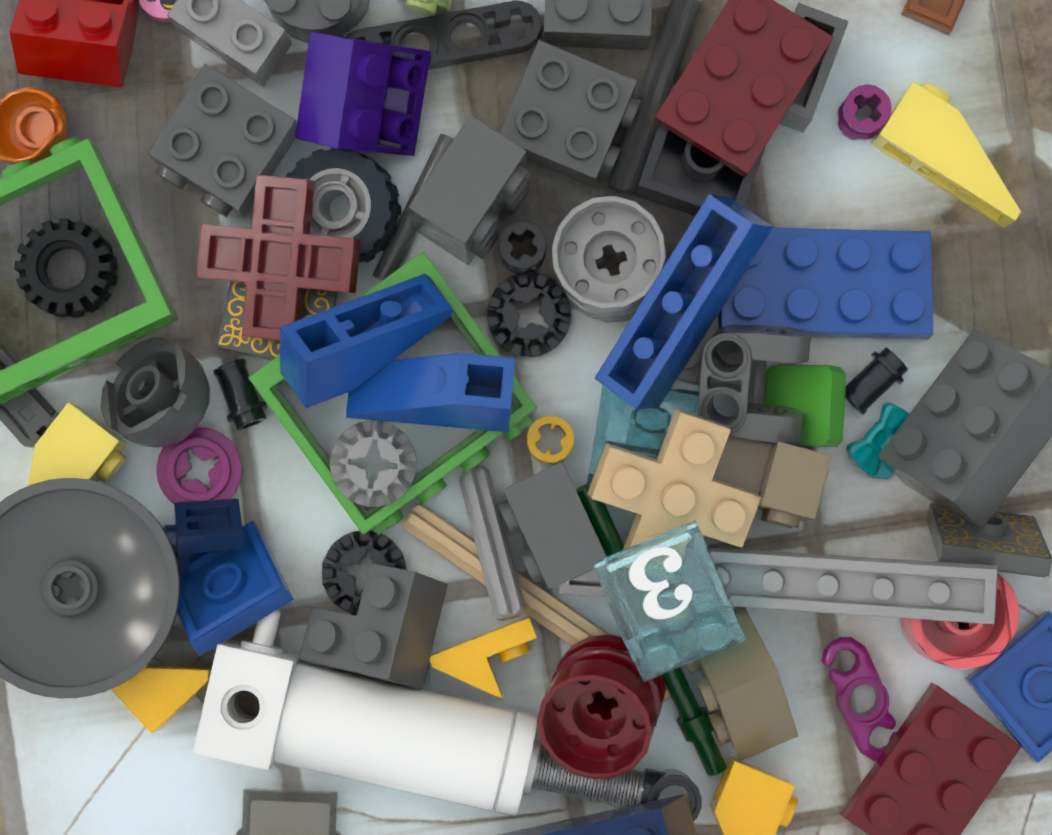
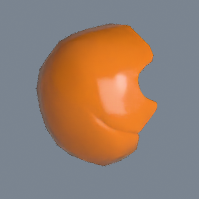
M27 86L8 92L0 101V161L16 164L29 160L34 164L51 156L50 149L67 139L68 119L66 110L61 105V102L48 91Z

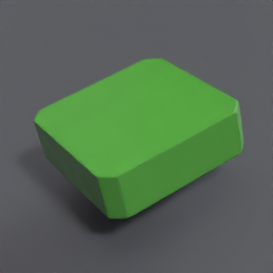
M832 365L771 366L768 369L765 383V404L795 408L804 413L802 440L787 444L798 447H838L843 441L846 373L841 367Z

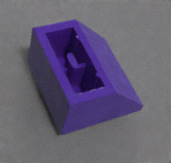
M310 32L295 139L336 149L415 156L431 51Z

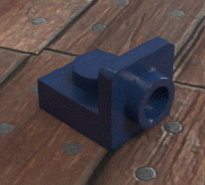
M239 499L174 503L175 524L165 525L164 528L175 550L180 576L189 575V553L243 550V527Z

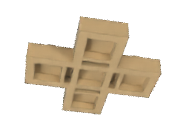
M675 409L657 459L609 443L605 444L587 494L591 499L636 513L619 560L622 566L631 568L633 562L641 554L660 547L672 548L679 554L682 560L692 532L743 548L762 497L756 492L713 478L731 431L729 427ZM659 555L651 558L644 568L645 574L670 582H674L678 570L668 572L665 569L664 561L670 557L668 555Z

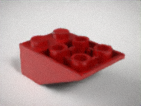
M19 0L9 31L18 74L122 88L134 45L139 0Z

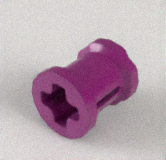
M869 84L858 86L850 91L837 112L838 128L844 136L850 140H869L877 135L890 118L892 109L890 99L885 91ZM868 105L873 110V113L862 122L858 121L854 116L857 109Z

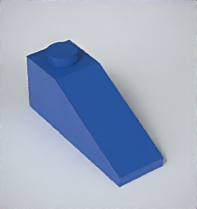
M422 274L280 327V373L305 408L355 390L451 317L452 307L426 274Z

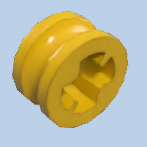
M544 416L537 419L530 426L527 434V446L531 455L536 460L545 464H555L563 461L571 453L574 445V433L571 426L564 419L557 416ZM546 425H551V431H554L555 426H557L565 434L559 442L562 450L555 455H550V449H547L546 454H544L536 446V443L541 440L538 430Z

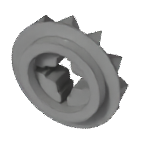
M363 421L349 427L336 440L330 456V471L336 487L348 500L367 507L383 506L399 499L411 486L416 473V454L411 441L399 428L384 421ZM373 440H378L377 449H380V458L389 460V463H397V468L379 471L377 479H374V487H368L369 479L367 478L366 469L359 468L356 464H349V460L367 457L369 448H372Z

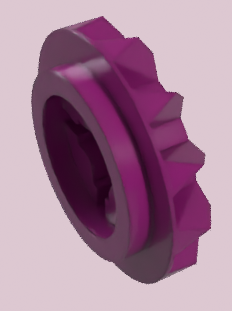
M197 427L193 433L180 443L162 448L158 457L156 472L163 494L174 504L177 502L230 499L238 490L243 469L238 449L225 435L209 428ZM189 450L192 451L193 455L198 456L201 461L220 459L219 462L214 464V468L208 472L211 490H209L207 485H203L199 479L185 480L181 483L180 479L186 477V473L193 468L190 461L192 458L188 453Z

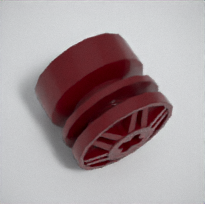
M612 634L589 636L568 649L557 665L552 681L542 699L537 718L541 743L555 762L571 773L591 779L615 778L636 767L647 754L666 693L663 672L652 654L633 640Z

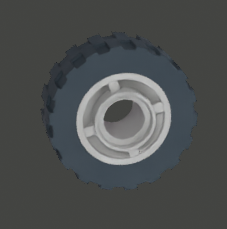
M331 147V150L324 151L319 149L312 152L313 155L308 158H301L296 163L295 169L291 173L288 172L286 177L315 181L310 234L361 239L359 263L363 261L368 263L375 259V255L380 251H384L390 244V238L393 234H396L399 227L397 225L398 215L401 216V205L398 204L397 198L400 195L397 186L392 184L390 180L392 178L390 174L376 161L355 150ZM345 194L350 201L349 212L345 218L334 222L330 216V205L336 197Z

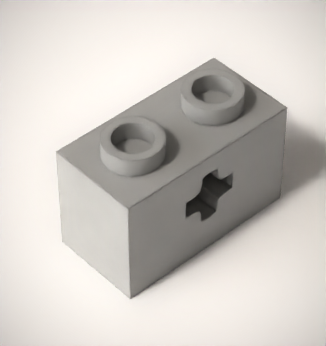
M177 0L167 14L177 31L262 87L292 45L284 28L241 0Z

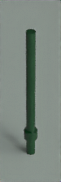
M591 482L584 484L576 489L577 494L647 647L663 672L664 683L680 715L677 719L678 726L685 741L693 743L707 775H718L727 768V765L711 733L714 729L709 720V714L705 707H699L659 619L648 616L644 611L643 602L647 596L646 591L637 589L631 583L629 578L630 568L622 566L619 562L624 544L605 503L591 499L587 494Z

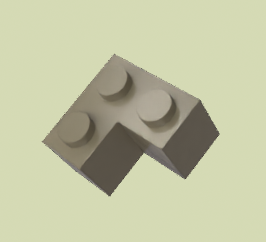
M728 436L713 478L756 492L762 498L757 508L763 511L761 521L787 528H798L800 521L815 520L832 456L779 441L771 444Z
M714 605L681 619L680 622L687 641L678 646L690 674L700 671L704 678L697 681L696 684L708 712L717 711L709 714L708 717L720 745L730 742L738 760L741 761L798 737L778 670L746 608Z

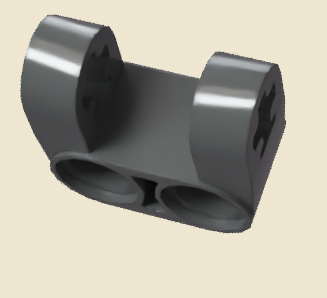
M733 324L718 329L705 345L702 354L698 401L699 416L726 425L731 429L729 436L772 443L778 441L796 443L801 441L803 411L784 406L753 403L757 360L780 363H804L809 361L811 333L802 329L771 325ZM729 340L738 344L743 351V362L739 364L724 362L718 354V343ZM718 394L730 395L739 406V414L729 417L721 415L714 407L713 397Z

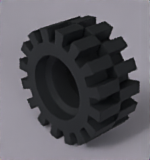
M59 219V223H53L50 220L41 223L43 229L38 232L32 229L26 235L30 238L26 246L20 243L17 252L21 254L20 261H15L14 270L19 272L20 278L16 279L18 286L25 291V297L31 303L58 317L65 318V316L78 318L83 317L84 312L89 311L93 313L98 310L97 304L102 300L108 301L112 295L108 292L111 284L116 286L118 277L114 275V268H118L117 259L112 256V247L102 238V235L82 222L77 221L76 223L69 219ZM63 249L79 251L86 262V273L83 280L75 287L69 289L55 287L49 280L47 273L51 257Z

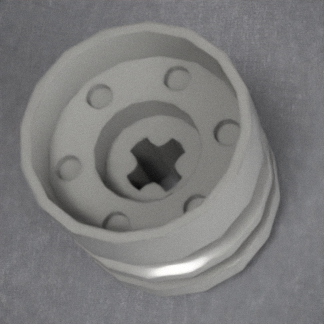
M617 196L592 198L573 208L558 225L552 244L554 271L570 303L587 317L607 323L631 320L667 262L664 235L654 216L637 202ZM615 254L616 259L623 262L619 265L620 273L618 275L610 276L609 271L602 268L606 265L605 256Z

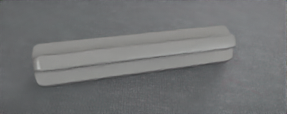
M485 467L472 468L466 473L462 472L459 483L493 614L497 620L513 619L521 615L525 605L490 473Z

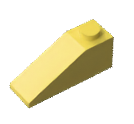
M913 81L891 112L890 118L881 128L872 145L1001 227L1005 228L1016 221L1021 213L1019 207L961 112L949 104L950 97L932 84L924 83L920 86Z

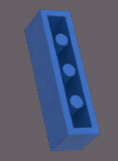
M709 194L594 379L635 409L660 407L773 226L733 199Z

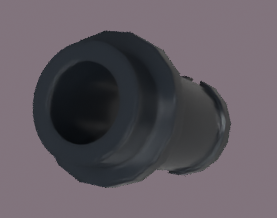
M887 347L880 353L874 351L871 354L873 360L845 386V399L862 415L895 382L898 384L904 382L902 375L908 371V368Z
M245 359L231 361L213 370V374L218 380L230 411L226 418L228 422H234L237 430L255 426L267 419L264 410L268 407L265 401L260 402L255 387L248 378L250 375Z

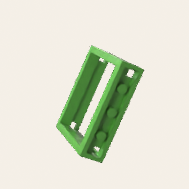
M77 137L67 139L53 146L50 149L51 156L32 164L31 161L26 160L4 169L1 172L2 179H0V206L84 167L147 302L1 370L0 404L179 320L99 148L89 138L80 141Z
M424 251L360 296L363 297L426 274L452 307L450 319L474 352L479 355L500 356ZM280 355L248 377L363 535L373 528L379 536L388 528L394 526L404 518V515L399 510L402 506L415 497L418 498L421 504L434 497L448 486L442 477L459 465L465 473L478 465L490 455V452L485 447L501 434L504 435L507 441H510L522 433L524 429L534 423L529 414L537 409V406L514 376L509 432L476 430L417 473L409 489L399 499L391 504L367 509L363 505L348 500L336 487L330 471V457L278 388V385L285 380L280 373Z

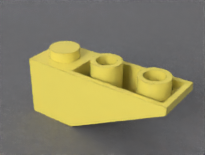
M68 402L35 444L28 486L59 478H79L97 482L102 479L107 483L124 464L126 457L121 453L129 443L79 405Z

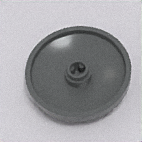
M59 478L46 480L24 487L0 502V677L15 687L32 694L63 699L81 698L106 692L120 686L141 672L156 657L168 639L177 617L181 595V578L176 553L159 521L144 505L132 496L107 484L88 479Z

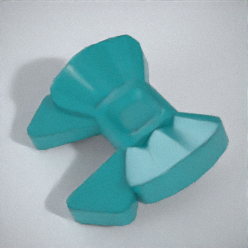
M886 402L883 404L879 421L872 426L863 439L847 445L846 453L850 460L871 478L889 479L892 476L891 470L881 461L878 455L908 417L909 413L893 403Z

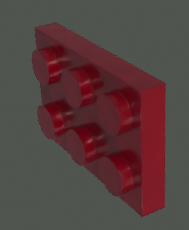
M728 0L658 111L654 121L746 178L829 46L833 36L774 0Z
M931 682L840 814L868 835H961L1022 746L941 687Z

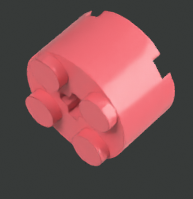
M997 573L995 624L959 622L958 625L957 622L899 619L907 641L918 654L942 665L969 669L986 665L1001 654L1018 628L1019 606L1012 586L1004 577Z

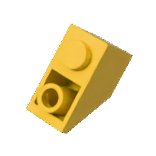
M729 756L726 764L727 768L723 771L710 803V808L721 834L776 835L779 825L787 827L794 815L798 803V797L792 795L795 786L789 780Z

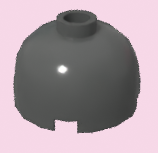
M153 337L139 342L124 353L115 364L122 370L117 375L114 384L106 380L102 389L101 411L105 423L127 440L141 446L155 448L168 447L180 443L193 433L203 420L210 402V386L201 363L175 342L170 343L162 337Z

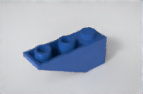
M453 353L393 360L355 390L348 392L346 418L509 432L515 358Z

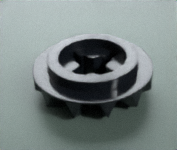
M530 272L512 275L494 290L487 308V321L492 336L502 348L518 356L536 357L552 351L563 341L571 323V307L568 296L554 279ZM541 295L543 299L540 302L541 306L538 314L549 327L545 328L541 324L538 326L535 323H529L526 328L522 327L518 334L515 333L520 314L515 310V306L510 303L511 300L517 304L522 303L528 306Z
M354 531L342 536L332 544L322 562V585L335 605L354 615H357L364 588L361 589L360 596L356 595L358 589L356 577L350 575L349 571L342 570V565H360L369 549L372 550L370 559H372L371 563L407 570L404 556L399 547L390 538L383 534L378 536L375 531H368L364 535L360 531Z

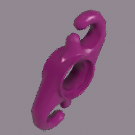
M839 637L827 645L821 661L825 666H832L836 655L842 650H849L855 655V663L849 671L843 672L838 669H831L828 677L836 686V705L842 713L856 747L861 754L872 761H877L887 745L882 748L872 746L869 741L872 731L876 727H884L890 730L896 727V720L888 711L889 694L882 684L866 647L852 637ZM860 685H870L875 692L873 707L865 713H854L849 705L851 692ZM897 732L892 733L889 743Z

